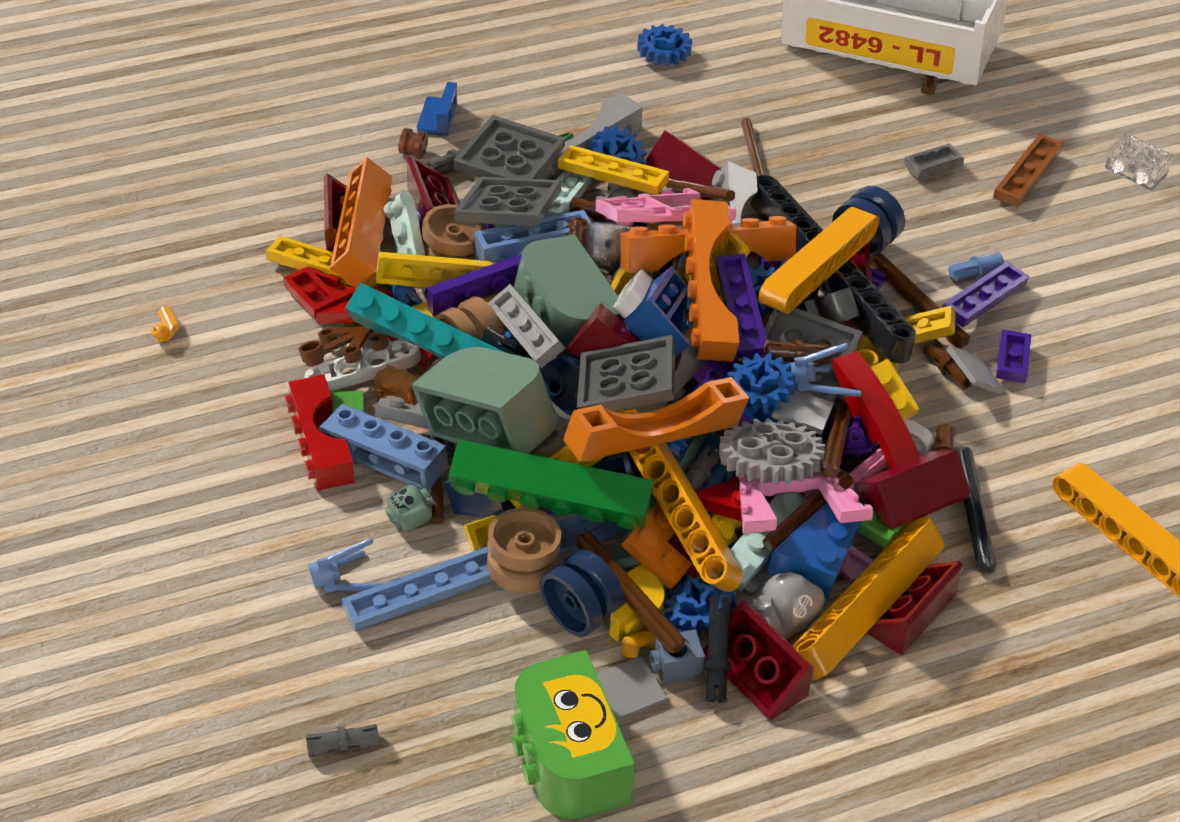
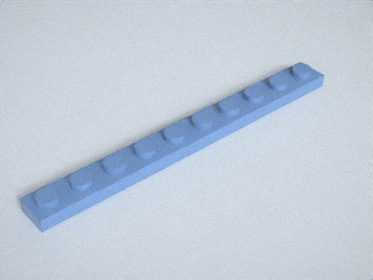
M579 514L557 521L562 531L560 557L580 550L576 546V538L586 531L591 532L599 542L626 533L627 529L618 526L616 522L612 521L592 522L587 520L584 515ZM488 546L342 598V607L354 631H359L493 582L487 570Z

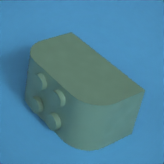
M576 235L538 240L525 246L513 288L565 347L560 353L575 358L566 349L598 304L602 303L623 321L624 318L613 308L618 299L617 294Z
M483 347L465 348L446 356L411 384L431 435L457 443L458 439L529 454L555 430L558 423L539 365L530 358Z

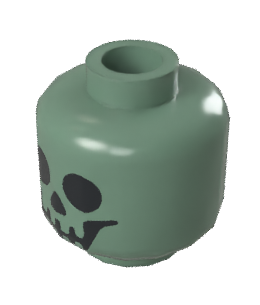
M408 484L388 497V506L384 510L397 530L402 528L406 532H411L431 519L432 511L430 507L435 503L426 488L419 490L415 485Z

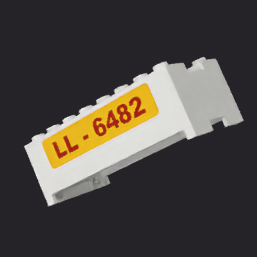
M783 0L781 43L796 48L801 47L814 50L819 53L824 52L838 55L842 58L861 60L865 63H875L889 68L903 69L916 74L921 73L935 76L939 79H949L963 84L977 85L1002 33L1007 0Z

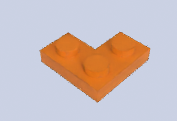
M657 502L648 512L645 528L637 527L633 529L621 546L646 569L652 572L665 586L672 589L692 563L668 543V540L675 531Z

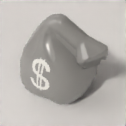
M787 572L779 573L769 579L763 588V595L759 596L756 600L753 599L750 605L785 639H788L813 623L823 608L825 597L822 589L803 576Z

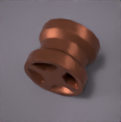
M405 127L399 138V153L404 155L411 153L414 157L421 159L427 149L428 134L423 131L415 133L412 129Z

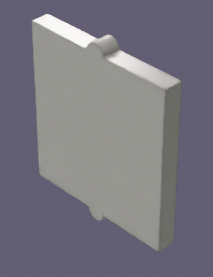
M949 346L946 349L973 385L984 388L988 392L992 391L1001 395L1006 391L980 356L953 346Z
M795 389V394L789 395L790 402L788 404L780 402V409L774 410L773 418L783 419L787 423L795 422L796 428L806 426L807 430L815 431L821 435L834 403L813 396L810 392H799Z
M641 656L596 673L617 722L667 702L668 698L657 682L658 676L652 674Z

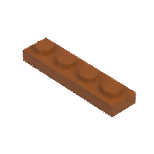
M1039 133L996 187L993 198L1018 208L1062 152L1064 143Z

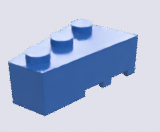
M672 266L651 282L643 301L630 315L623 319V322L626 324L630 334L638 337L640 341L672 335L675 343L676 357L690 346V339L686 337V331L691 328V322L686 319L690 310L691 298H688L687 295L688 284Z
M826 503L773 550L766 574L772 577L779 573L787 572L799 574L822 589L825 599L828 600L862 521L840 523L829 504Z

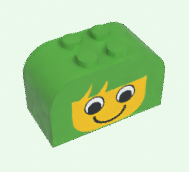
M587 650L545 660L527 667L519 675L515 683L514 715L511 716L514 735L511 736L516 756L522 755L525 764L522 765L525 781L528 786L533 784L542 806L548 812L560 818L580 819L630 805L632 802L635 763Z

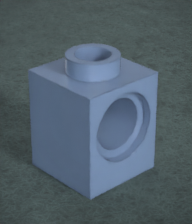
M696 629L680 632L685 638V646L675 654L670 653L656 637L655 650L650 651V661L653 671H659L662 684L702 677L705 656Z

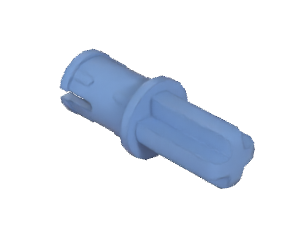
M999 252L984 257L973 256L969 261L950 265L948 268L949 277L951 280L956 281L973 276L981 278L983 274L989 273L1004 263L1003 256Z

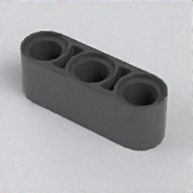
M851 287L804 302L808 313L836 323L860 316Z

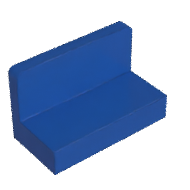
M447 82L442 98L426 97L417 124V132L423 131L427 134L448 136L458 105L457 83Z

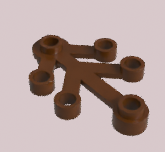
M344 323L346 328H325L318 333L320 341H309L299 347L298 350L302 362L306 363L309 367L321 364L324 361L323 357L325 354L349 344L342 351L345 362L356 363L363 358L361 348L369 335L374 331L359 323ZM377 332L369 338L372 350L380 351L386 349L389 346L388 335Z

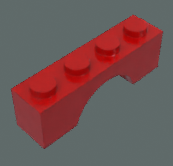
M325 375L289 381V394L284 395L288 413H294V416L291 417L294 434H300L301 438H298L301 457L307 456L308 458L307 461H304L308 480L314 479L317 491L355 483L353 460L346 439L329 437L318 430L333 414L332 397Z

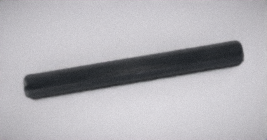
M959 447L956 450L958 451L971 491L970 497L964 499V505L977 569L981 574H992L995 572L996 560L973 451L970 447Z

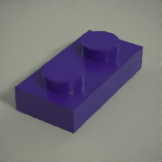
M1002 329L996 378L1026 383L1031 334Z

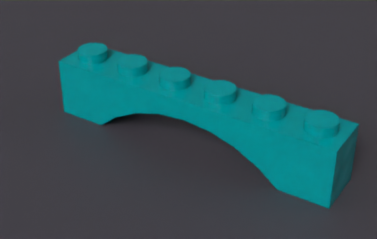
M361 282L345 307L353 321L377 333L411 343L442 359L456 351L471 347H483L504 352Z

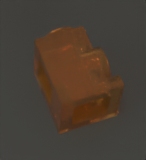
M387 364L383 371L380 370L376 374L374 379L376 401L379 402L380 398L386 399V396H396L404 399V403L415 405L418 400L411 384L423 374L417 371L413 375Z

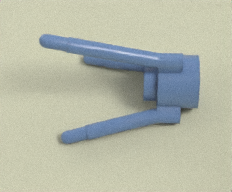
M844 343L805 357L794 358L795 362H788V364H791L792 372H795V386H798V391H815L860 397L862 392L859 390L810 384L811 381H816V373L834 369L832 364L814 366V362H809L848 348V344Z
M368 538L333 555L318 559L317 562L309 563L315 589L323 587L325 594L334 591H365L381 585L380 583L335 584L334 582L340 579L338 566L365 556V551L361 549L373 544V539Z

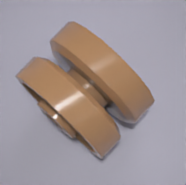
M444 204L434 207L426 213L423 220L422 242L425 256L475 260V231L485 230V224L481 223L471 226L465 224V222H455L454 211L458 205Z
M472 297L460 303L457 308L451 307L435 317V319L479 340L487 326L500 334L504 332L501 321L495 311L480 297Z
M522 507L506 510L496 516L489 525L487 570L491 579L500 587L513 592L529 593L540 590L539 582L541 577L552 568L559 566L562 531L557 521L548 513Z

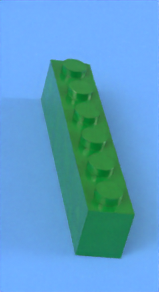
M458 439L448 475L451 487L462 494L473 495L474 492L481 493L494 501L504 502L506 499L518 501L520 505L527 508L536 509L542 506L551 508L554 513L569 516L571 513L584 515L587 520L592 522L612 521L622 528L631 530L637 527L645 528L653 493V480L460 439Z

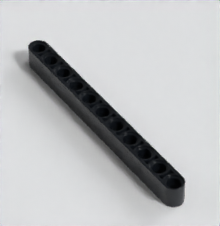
M768 175L756 176L757 193L750 200V206L763 221H769V217L783 216L786 217V220L795 224L796 253L799 252L821 233L823 229L777 179ZM849 259L825 280L821 286L828 294L851 287L860 316L854 317L851 320L886 359L894 363L908 362L911 357L916 330Z

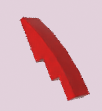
M856 351L830 360L841 388L862 392L860 397L845 396L853 418L861 417L871 444L879 442L889 469L919 457V452L893 400L859 352Z

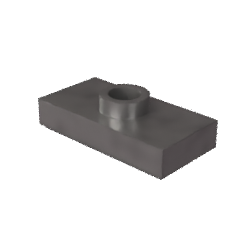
M948 143L906 156L904 165L919 180L961 167L964 164L965 158Z

